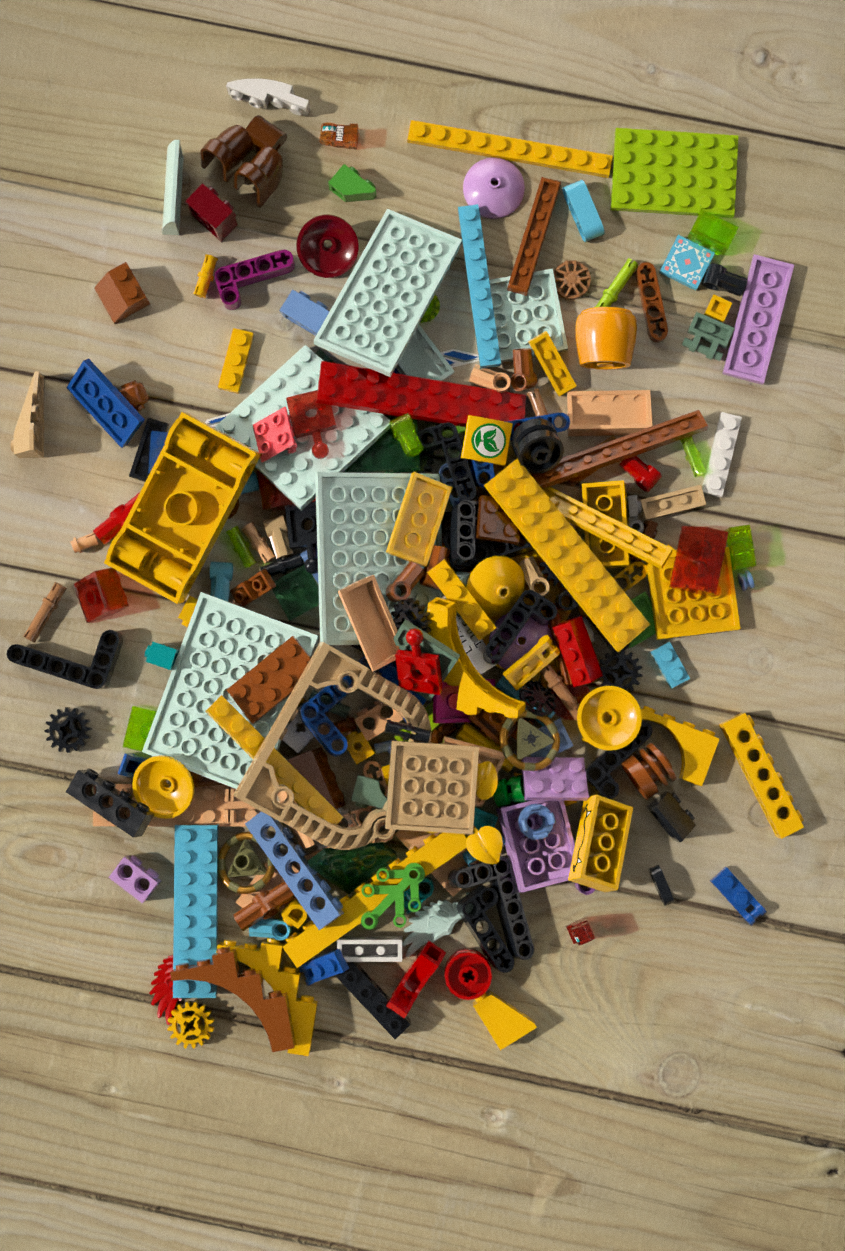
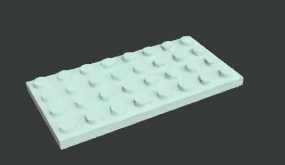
M387 209L314 339V345L391 377L460 249L462 239Z

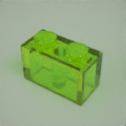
M701 209L687 238L698 245L708 247L709 250L717 255H725L739 227Z

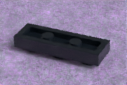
M148 417L129 474L130 478L146 482L150 474L148 469L151 431L167 432L168 423Z

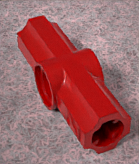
M139 493L125 505L121 504L110 513V517L93 530L104 545L115 538L121 530Z

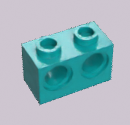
M152 641V644L146 648L144 657L147 658L145 662L172 670L179 650Z

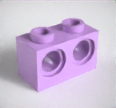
M127 855L120 861L108 878L138 901L144 903L161 882L158 878L159 874L151 868H148V870L141 865L142 861L136 856L132 855L130 857ZM125 865L130 866L133 870L130 877L126 876L123 872ZM142 878L149 881L150 886L148 889H143L140 886Z

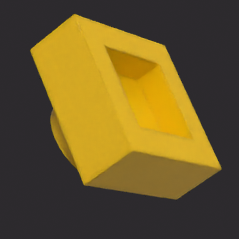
M713 294L704 315L723 323L732 302Z

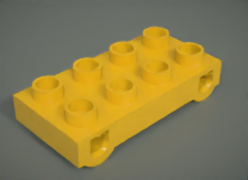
M181 412L170 428L165 445L121 530L113 539L104 563L174 603H184L255 468L261 453L196 417Z

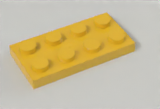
M416 472L411 474L386 553L409 562L413 561L422 567H427L452 490L451 486Z

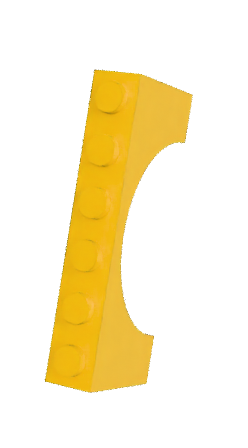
M644 706L643 709L640 708L642 720L652 721L661 725L676 740L681 754L679 778L702 786L720 738L714 737L715 732L703 729L701 732L694 729L696 725L683 721V724L675 722L676 718L665 713L663 717L655 714L656 710ZM606 714L604 721L610 722L611 716ZM582 736L581 741L588 743Z

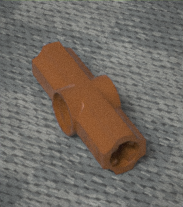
M283 881L270 891H262L255 895L250 904L233 914L234 919L241 930L245 931L260 920H266L276 915L279 908L295 898V895L286 882Z

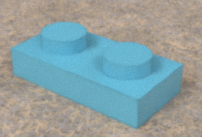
M670 642L651 651L670 689L690 679Z

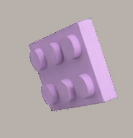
M524 757L521 761L537 763L546 757ZM556 757L544 769L538 771L522 770L525 800L586 801L589 798L584 758Z

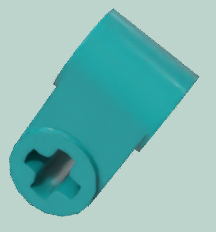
M427 876L424 877L422 882H427L431 889L428 892H422L419 889L421 903L430 897L434 890V882ZM410 888L404 892V908L407 915L412 912L408 908V903L411 899ZM411 902V906L413 908H417L419 906L418 902Z

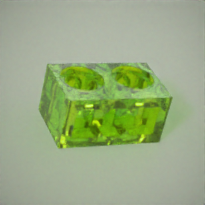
M750 525L726 529L724 533L726 546L729 547L732 571L756 567Z

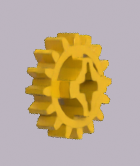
M188 1000L185 1002V1007L181 1003L178 1004L177 1008L179 1011L172 1010L171 1014L174 1017L168 1018V1022L172 1023V1025L167 1028V1031H173L170 1038L176 1037L178 1039L176 1045L183 1042L185 1049L189 1044L195 1049L197 1042L201 1046L204 1045L205 1041L203 1038L209 1040L211 1035L208 1032H213L214 1027L210 1026V1024L215 1019L209 1018L212 1011L206 1012L204 1010L205 1004L199 1007L198 1001L191 1005ZM185 1011H195L194 1014H187V1013H183V1012H185ZM201 1016H202L203 1019H204L205 1028H204V1026L201 1024ZM196 1017L193 1027L186 1031L189 1022ZM177 1023L181 1026V1033L178 1030ZM188 1035L198 1036L196 1038H187Z

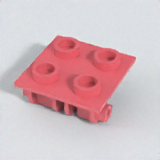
M286 407L253 424L262 463L285 450L288 453L296 452L298 446L293 438L295 434L290 423L291 417L288 415Z

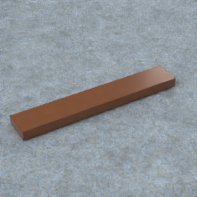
M541 177L507 291L525 296L528 294L561 187V182Z

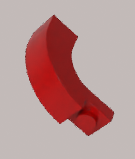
M428 940L403 975L386 1006L405 1018L420 991L439 967L446 952Z

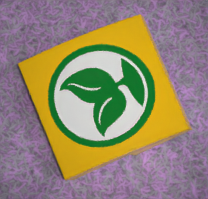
M468 415L461 458L505 466L513 423Z

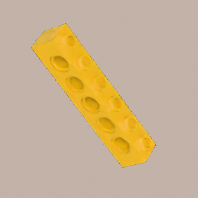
M740 713L720 723L719 726L776 837L783 839L804 828L802 824L804 819L799 810L794 809L792 805L794 802L793 797L789 791H785L782 785L784 780L781 774L775 772L772 766L774 760L769 753L765 752L763 748L765 743L760 734L755 733L753 729L755 724L751 716L746 715V713ZM741 731H745L748 734V739L744 743L739 739ZM753 749L758 754L755 761L749 759V752ZM763 768L767 771L765 780H761L758 776L759 771ZM771 788H775L777 791V796L774 799H770L768 796ZM781 807H785L787 810L784 818H780L778 815V810Z

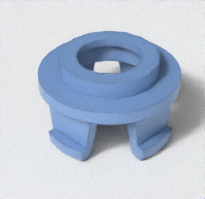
M541 804L526 806L518 818L520 831L527 838L534 840L548 837L553 824L556 823L553 812H550L547 807ZM538 814L541 816L542 825L539 829L533 830L528 826L527 820L530 815Z

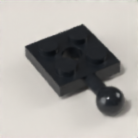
M316 502L309 503L302 511L297 506L285 507L289 548L293 550L307 547L308 559L305 561L304 567L308 573L316 574L318 572V559L316 558L315 545H317ZM307 520H312V528L309 530H305V522Z

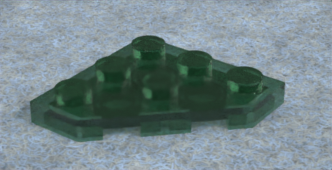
M379 842L350 850L324 848L308 860V864L314 871L346 893L351 894L355 888L375 875L380 868H385L398 857L393 849L385 843Z

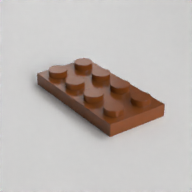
M292 636L230 686L227 692L250 722L255 724L291 694L311 657L295 636Z

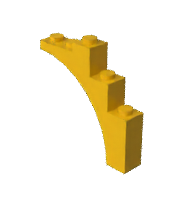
M438 597L430 601L427 606V612L430 615L427 616V619L431 620L432 623L428 624L431 632L427 634L460 654L459 659L443 681L447 682L450 686H459L456 709L463 711L467 715H477L484 709L489 713L497 712L504 714L507 718H518L525 711L526 703L496 689L483 678L467 656L458 633L456 602Z
M267 938V941H262L261 948H257V944L245 943L243 946L236 945L234 940L220 942L217 945V949L227 946L230 947V950L236 949L238 961L251 968H255L256 971H261L262 977L274 991L281 990V993L287 992L296 1042L294 1049H288L287 1053L309 1056L318 1001L308 995H302L301 998H297L301 972H298L297 968L289 966L280 969L284 943H279L280 940L275 938Z

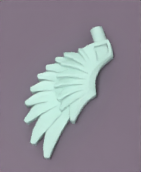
M438 900L437 903L430 902V906H423L425 911L415 912V915L419 917L409 918V922L413 924L406 927L404 931L412 933L402 943L403 946L412 943L406 953V957L409 958L428 940L433 943L440 937L451 934L454 925L462 919L457 910L458 902L451 903L447 900ZM468 903L465 907L467 914L473 909L472 903Z

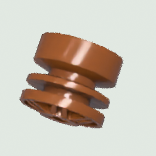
M652 743L646 745L650 755L643 749L639 750L642 761L631 756L621 763L631 782L646 800L659 792L655 782L658 781L661 785L667 787L668 782L664 776L671 782L677 779L667 757Z

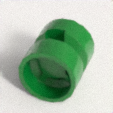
M522 775L510 777L509 780L507 778L498 780L497 789L493 795L498 807L509 806L513 802L519 804L529 801L525 800Z

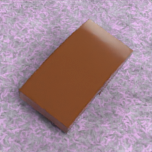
M265 568L231 589L230 592L235 601L244 607L275 588L276 585Z

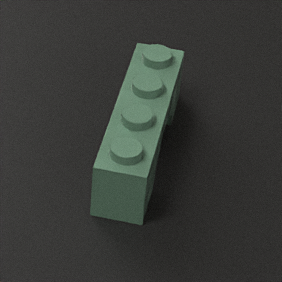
M358 775L351 801H355V806L367 808L370 805L376 807V809H382L387 801V797L381 790L379 780Z

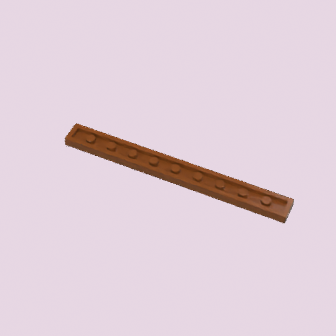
M696 410L564 457L557 466L547 472L530 474L539 486L544 489L707 431L708 424L701 412Z

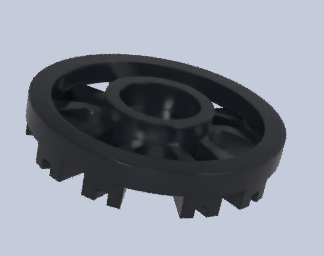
M530 680L519 690L520 701L526 703L525 708L532 714L540 717L549 716L556 708L555 695L550 693L552 690L548 689V686L545 688L540 685V681L535 680L533 682Z

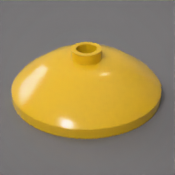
M492 556L481 561L472 570L466 588L489 618L501 617L510 612L524 592V573L519 564L506 556Z
M603 686L592 690L583 698L578 707L577 725L579 731L589 744L598 749L617 750L627 746L635 739L641 727L642 715L638 702L628 691L616 686ZM606 714L611 716L610 722L604 721Z
M164 755L153 756L142 762L134 773L132 782L134 796L137 802L144 803L150 808L149 811L154 814V817L163 819L174 818L182 814L190 806L194 796V783L190 772L180 761ZM167 780L171 782V786L167 784Z

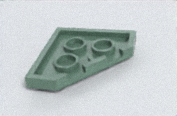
M405 619L393 638L395 645L399 646L400 650L412 651L411 645L406 641V634L410 629H419L423 633V641L420 644L421 653L439 655L443 683L459 659L460 654ZM415 670L418 674L423 675L419 670ZM416 692L428 701H431V699L435 695L423 692Z

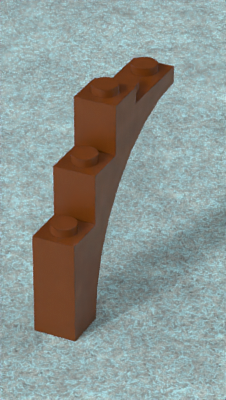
M229 946L218 948L217 952L212 955L213 962H210V959L197 961V965L189 966L188 963L176 965V969L170 972L172 981H205L234 993L249 1005L260 1019L268 1035L272 1052L294 1049L296 1042L287 992L281 993V990L269 992V996H266L261 971H256L255 968L243 970V974H240L236 949L230 950Z

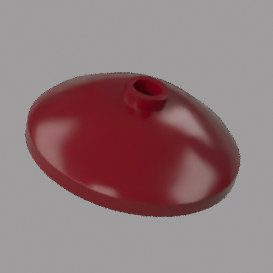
M324 214L313 217L303 225L297 237L296 249L300 262L310 273L323 278H334L346 273L354 265L358 256L359 243L356 232L346 220L335 215ZM326 240L332 242L330 247L325 246L324 242Z

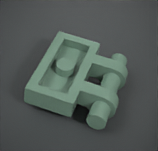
M696 312L687 333L694 335L693 340L684 338L682 345L689 348L688 350L691 352L697 351L706 355L705 358L710 360L713 358L720 361L723 353L716 351L718 346L722 348L727 347L734 327ZM700 339L710 342V348L699 344Z

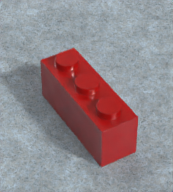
M582 616L565 620L554 626L553 630L573 687L592 683L603 676Z

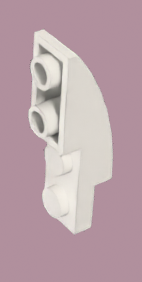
M242 79L228 82L226 85L228 94L232 99L237 101L244 100L255 108L262 107L267 109L269 102H271L273 106L287 108L293 114L299 116L301 114L308 116L310 111L309 100L294 95L293 86L283 82L267 79Z

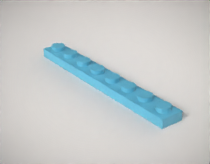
M479 205L458 207V215L480 369L501 366Z

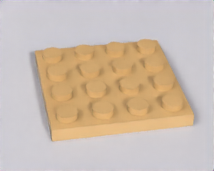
M392 740L385 829L473 834L479 747Z

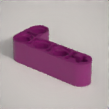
M285 249L219 268L215 272V281L225 308L236 310L240 307L241 297L238 288L292 272L295 267L292 253ZM283 259H286V260H287V264L283 265V261H282V260H283ZM264 264L270 265L267 271H261L260 267ZM243 270L250 271V274L248 276H240V273ZM223 276H230L228 282L223 283L220 281ZM229 295L236 296L233 302L226 301Z

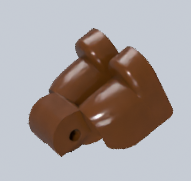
M257 115L251 120L246 129L240 125H234L221 132L217 138L210 139L200 151L201 167L205 169L217 157L223 164L224 181L228 182L234 175L235 189L238 190L247 179L251 180L257 188V207L261 208L281 181L283 158L277 151L286 142L287 134L262 116ZM251 151L257 153L250 162L243 163V159Z

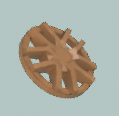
M567 260L554 270L555 283H563L560 288L556 285L557 293L561 297L577 299L588 291L591 275L588 268L576 260ZM568 265H573V271H569ZM576 265L579 266V267L582 268V269L579 270V271H576ZM565 266L566 272L560 269ZM584 272H585L586 275H587V276H585V277H580V276H579L580 274H582V273H584ZM556 274H560L564 278H557ZM587 280V286H585L582 283V281ZM578 285L583 289L581 293L576 288ZM564 286L568 288L566 294L561 292ZM571 289H573V291L576 293V295L568 294L571 291Z

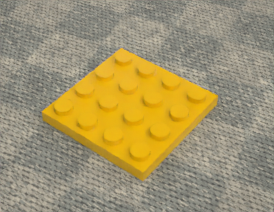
M729 547L672 553L662 570L646 562L657 640L741 629Z

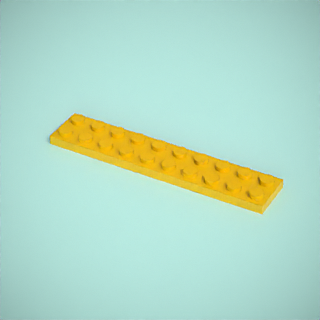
M518 458L484 485L617 652L621 651L650 625L524 466H520Z

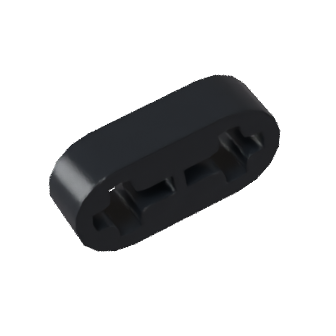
M656 865L649 868V873L663 905L667 906L674 903L673 895L661 867Z

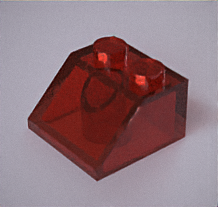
M114 568L94 571L73 584L86 623L118 613L129 606L120 577Z

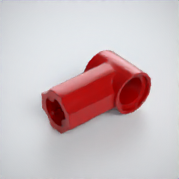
M637 456L625 459L619 464L624 471L635 479V483L647 493L662 478L661 473L656 468L645 464Z

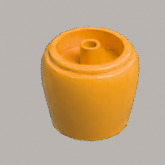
M594 307L585 309L578 315L575 325V339L581 367L597 370L630 367L637 336V320L630 310L619 307Z

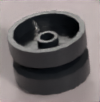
M542 418L530 419L519 425L512 434L511 444L515 455L519 460L520 466H524L529 473L539 474L552 470L563 458V444L554 425L548 420Z

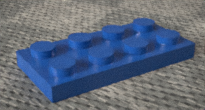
M89 358L83 360L66 388L114 441L123 448L128 445L145 419Z

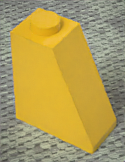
M491 991L472 1002L473 1007L500 1051L537 1028L533 1019Z

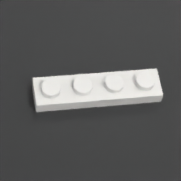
M724 412L720 413L702 485L704 494L719 498L723 496L742 419L740 416Z

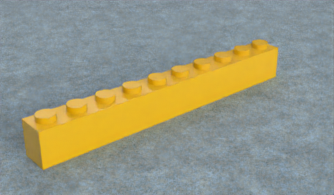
M440 832L435 836L432 833L423 840L424 845L419 848L417 846L412 847L406 852L407 857L403 860L397 858L388 865L390 867L389 870L405 869L410 863H418L424 868L426 877L467 848L466 838L468 835ZM412 870L410 871V876L416 878L418 873ZM380 871V877L386 878L387 873ZM375 874L371 877L373 881L370 883L373 885H398L403 878H388L387 881L381 882ZM362 883L354 889V895L351 897L345 895L339 900L343 905L342 911L344 914L321 930H318L314 922L310 920L302 926L304 929L302 932L297 934L295 931L285 939L287 942L283 949L297 968L359 925L363 914L367 911H373L388 894H373L371 897H365L362 894V887L365 883ZM365 887V892L371 894L372 888Z

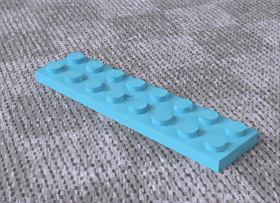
M175 825L173 969H176V965L188 963L189 966L197 965V961L210 959V962H213L212 955L217 951L218 825ZM196 980L173 981V998L217 997V985Z

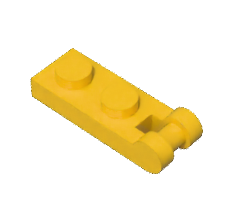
M544 635L532 649L502 674L517 691L560 654V650L556 645L552 644V640L548 635Z

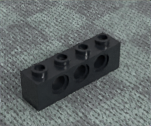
M90 768L78 770L66 793L133 838L142 836L154 816L149 811L150 808L144 803H137L132 800V795L117 790L115 788L116 785L111 781L99 778V774ZM94 785L97 790L95 795L92 792V787ZM110 796L113 798L112 806L109 804ZM127 807L130 809L131 812L129 818L126 816Z
M347 962L349 969L337 974L336 977L384 1029L396 1039L411 1025V1019L408 1016L403 1018L388 1008L386 1005L390 997L357 962Z

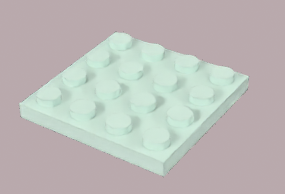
M553 269L534 272L527 296L507 291L511 276L489 280L501 363L513 361L514 349H532L528 341L545 331L548 332L558 352L568 351Z

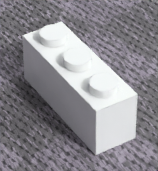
M402 936L340 937L337 940V949H340L346 962H402Z

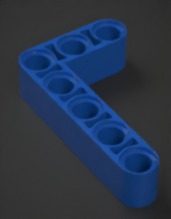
M552 413L504 421L513 423L510 440L514 432V426L517 423L521 425L530 419L542 418L548 420L554 425L557 432H563L570 426V419L565 413ZM557 417L562 419V426L560 428H557L554 423ZM469 459L474 484L485 488L484 485L486 483L482 484L479 481V476L485 472L488 476L487 482L494 478L493 464L487 462L478 463L475 460Z
M365 656L357 661L371 670ZM347 675L342 679V682L346 683L348 687L351 685L352 680ZM335 685L326 686L302 706L300 719L331 756L340 757L345 753L348 743L346 738L326 716V713L351 693L340 691ZM324 695L331 697L332 703L329 705L323 704L321 697ZM309 708L313 709L316 716L307 718L304 711ZM326 725L329 728V733L326 735L320 734L318 727ZM339 741L342 743L343 749L335 751L332 748V742Z

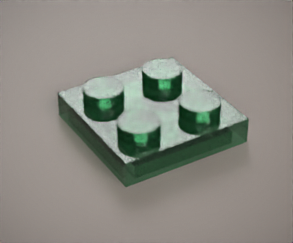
M304 565L274 581L276 587L272 590L289 621L319 606V587L312 574L305 570Z

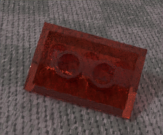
M681 526L669 588L708 597L715 595L729 532L709 527Z

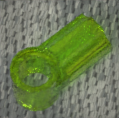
M409 413L388 421L393 435L396 439L398 438L406 456L414 457L419 455L423 450V446L415 432L416 429Z

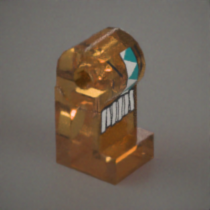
M323 123L321 124L319 142L327 146L357 150L359 126L350 123V125Z

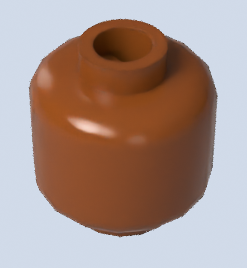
M134 380L120 386L121 390L119 392L137 411L145 408L144 404L149 401V397L142 383H137Z

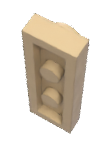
M701 485L640 500L645 521L706 505Z

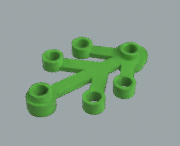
M410 863L405 869L388 870L383 867L377 871V879L381 882L387 881L388 878H403L398 885H373L367 883L362 887V894L365 897H371L373 894H388L373 911H367L363 914L361 924L364 928L374 929L379 922L381 914L394 901L396 915L393 923L398 928L403 927L407 922V918L404 915V890L409 885L411 899L408 903V908L412 912L420 910L422 903L419 899V883L425 877V870L418 863ZM415 870L418 876L416 878L411 877L410 871ZM380 871H385L387 877L381 878L379 875ZM365 887H371L372 893L367 894ZM411 902H418L419 907L413 908ZM402 917L404 923L398 924L396 918ZM366 918H372L373 924H367Z

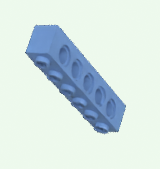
M260 812L245 823L318 930L325 928L344 914L342 903L338 898H333L329 891L331 889L324 879L321 880L316 874L318 873L316 866L312 862H308L304 857L306 855L304 849L299 844H295L292 839L294 836L287 827L284 828L280 821L263 812ZM270 826L274 827L276 831L273 838L269 837L267 833ZM282 844L288 847L286 855H282L280 852ZM294 861L300 864V871L298 873L292 870ZM306 879L311 880L313 883L311 891L307 890L304 886ZM318 897H322L325 900L324 908L318 907Z

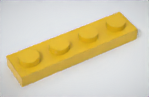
M445 559L427 572L445 597L450 601L456 602V611L479 641L496 629L495 624Z

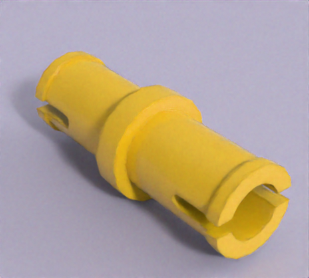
M205 254L201 272L199 271L197 274L199 278L193 295L206 299L210 282L214 279L213 272L218 258Z

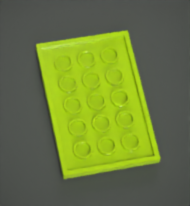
M616 128L610 210L733 218L735 215L739 135Z

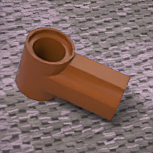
M514 349V375L511 377V386L515 391L532 389L537 385L538 381L537 375L533 372L532 349Z
M433 546L427 567L423 569L425 574L420 579L421 585L440 590L427 572L444 559L448 562L450 554L448 548Z
M410 561L395 581L387 587V598L392 602L407 599L411 594V590L425 574L423 568ZM396 586L401 589V596L396 594Z

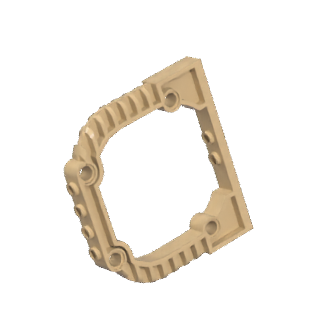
M320 642L233 795L327 847L350 850L365 846L373 842L377 837L388 839L394 834L395 829H386L383 832H378V825L381 822H386L387 801L382 809L371 811L365 817L362 825L341 827L329 823L293 802L294 794L292 790L285 785L278 784L273 766L266 762L279 739L282 740L286 735L288 729L285 727L289 720L293 721L299 711L297 706L308 687L311 686L312 688L319 689L335 685L338 690L346 693H352L359 689L396 710L405 718L406 722L412 723V726L430 730L428 743H432L430 742L432 730L425 708L414 695L377 673L372 672L366 666L330 645ZM348 675L351 677L352 682L349 687L345 688L342 685V679ZM412 739L408 740V742H421ZM285 791L287 798L283 802H278L276 799L277 794Z

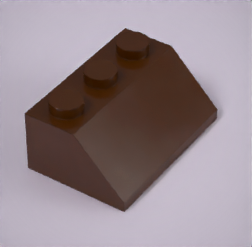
M322 746L287 760L335 809L346 805L344 795L337 785L336 776L330 768L327 754L323 751Z

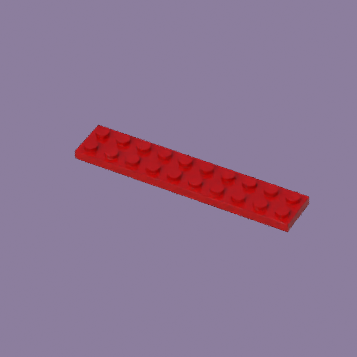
M321 361L316 403L436 423L449 422L455 426L466 427L468 415L499 421L525 418L526 395L510 392L500 393L492 389L392 373L391 377L372 369ZM517 423L514 426V431L520 424Z

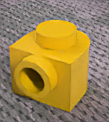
M293 899L282 910L281 916L286 924L299 929L307 918V912L298 899Z

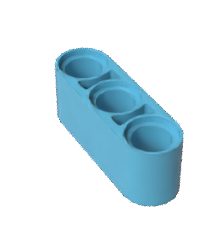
M580 180L563 187L564 198L582 240L587 242L604 235L603 224L585 182Z

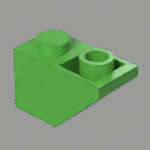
M343 164L328 182L329 190L344 202L374 200L377 197L376 186L370 180L361 178L359 172L352 166L349 168Z

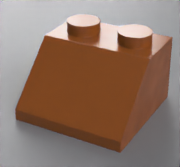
M127 262L108 271L94 287L114 324L150 305Z

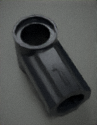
M711 263L702 285L711 290H723L740 297L745 289L747 278L728 272L722 265Z

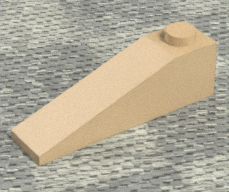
M39 371L34 372L14 431V440H11V451L18 458H44V376Z

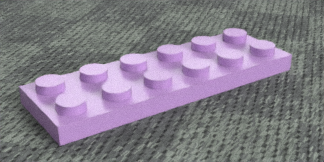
M753 255L723 375L763 385L794 268L793 264Z

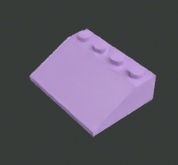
M529 800L528 802L496 808L508 859L512 864L519 892L523 893L568 881L575 844L564 801ZM541 804L547 807L550 812H553L556 823L553 824L548 837L534 840L527 838L520 831L518 818L526 806ZM532 814L528 817L527 824L533 830L539 829L542 825V818L538 814Z

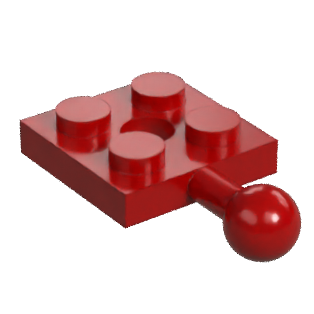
M417 628L410 629L406 634V641L411 645L412 651L398 649L395 654L399 687L404 690L440 695L443 691L439 655L421 653L420 644L423 641V633ZM415 670H419L423 675L418 674Z

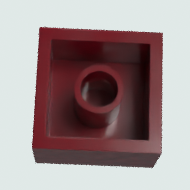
M202 183L185 202L191 215L222 242L238 225L235 218L237 215L233 212L234 208L227 200L222 201L218 198L219 194L211 186L207 188Z

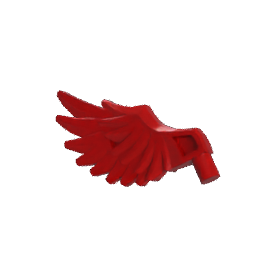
M169 955L168 958L163 959V964L158 965V969L161 970L154 972V976L158 977L151 982V985L155 986L149 992L150 995L155 993L151 1005L154 1006L160 1000L157 1017L161 1018L165 1011L167 1025L171 1024L168 1022V1018L173 1017L171 1012L175 1009L177 1001L182 1000V998H173V981L170 974L173 970V955Z

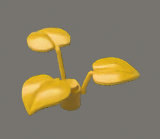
M490 761L479 763L477 771L476 795L482 800H487L494 795L498 785L497 772ZM473 825L474 834L466 838L468 852L475 859L483 863L497 864L503 846L500 832L491 826H483L478 831Z

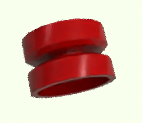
M471 948L459 949L451 954L446 961L444 969L445 981L452 994L460 999L472 1000L486 993L491 984L492 973L488 960L481 952ZM471 970L472 974L470 976L464 975V972L467 973Z

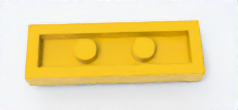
M233 328L218 389L239 394L254 333Z
M547 331L528 341L557 396H561L577 386Z

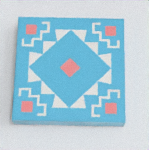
M678 235L659 273L696 291L715 252Z

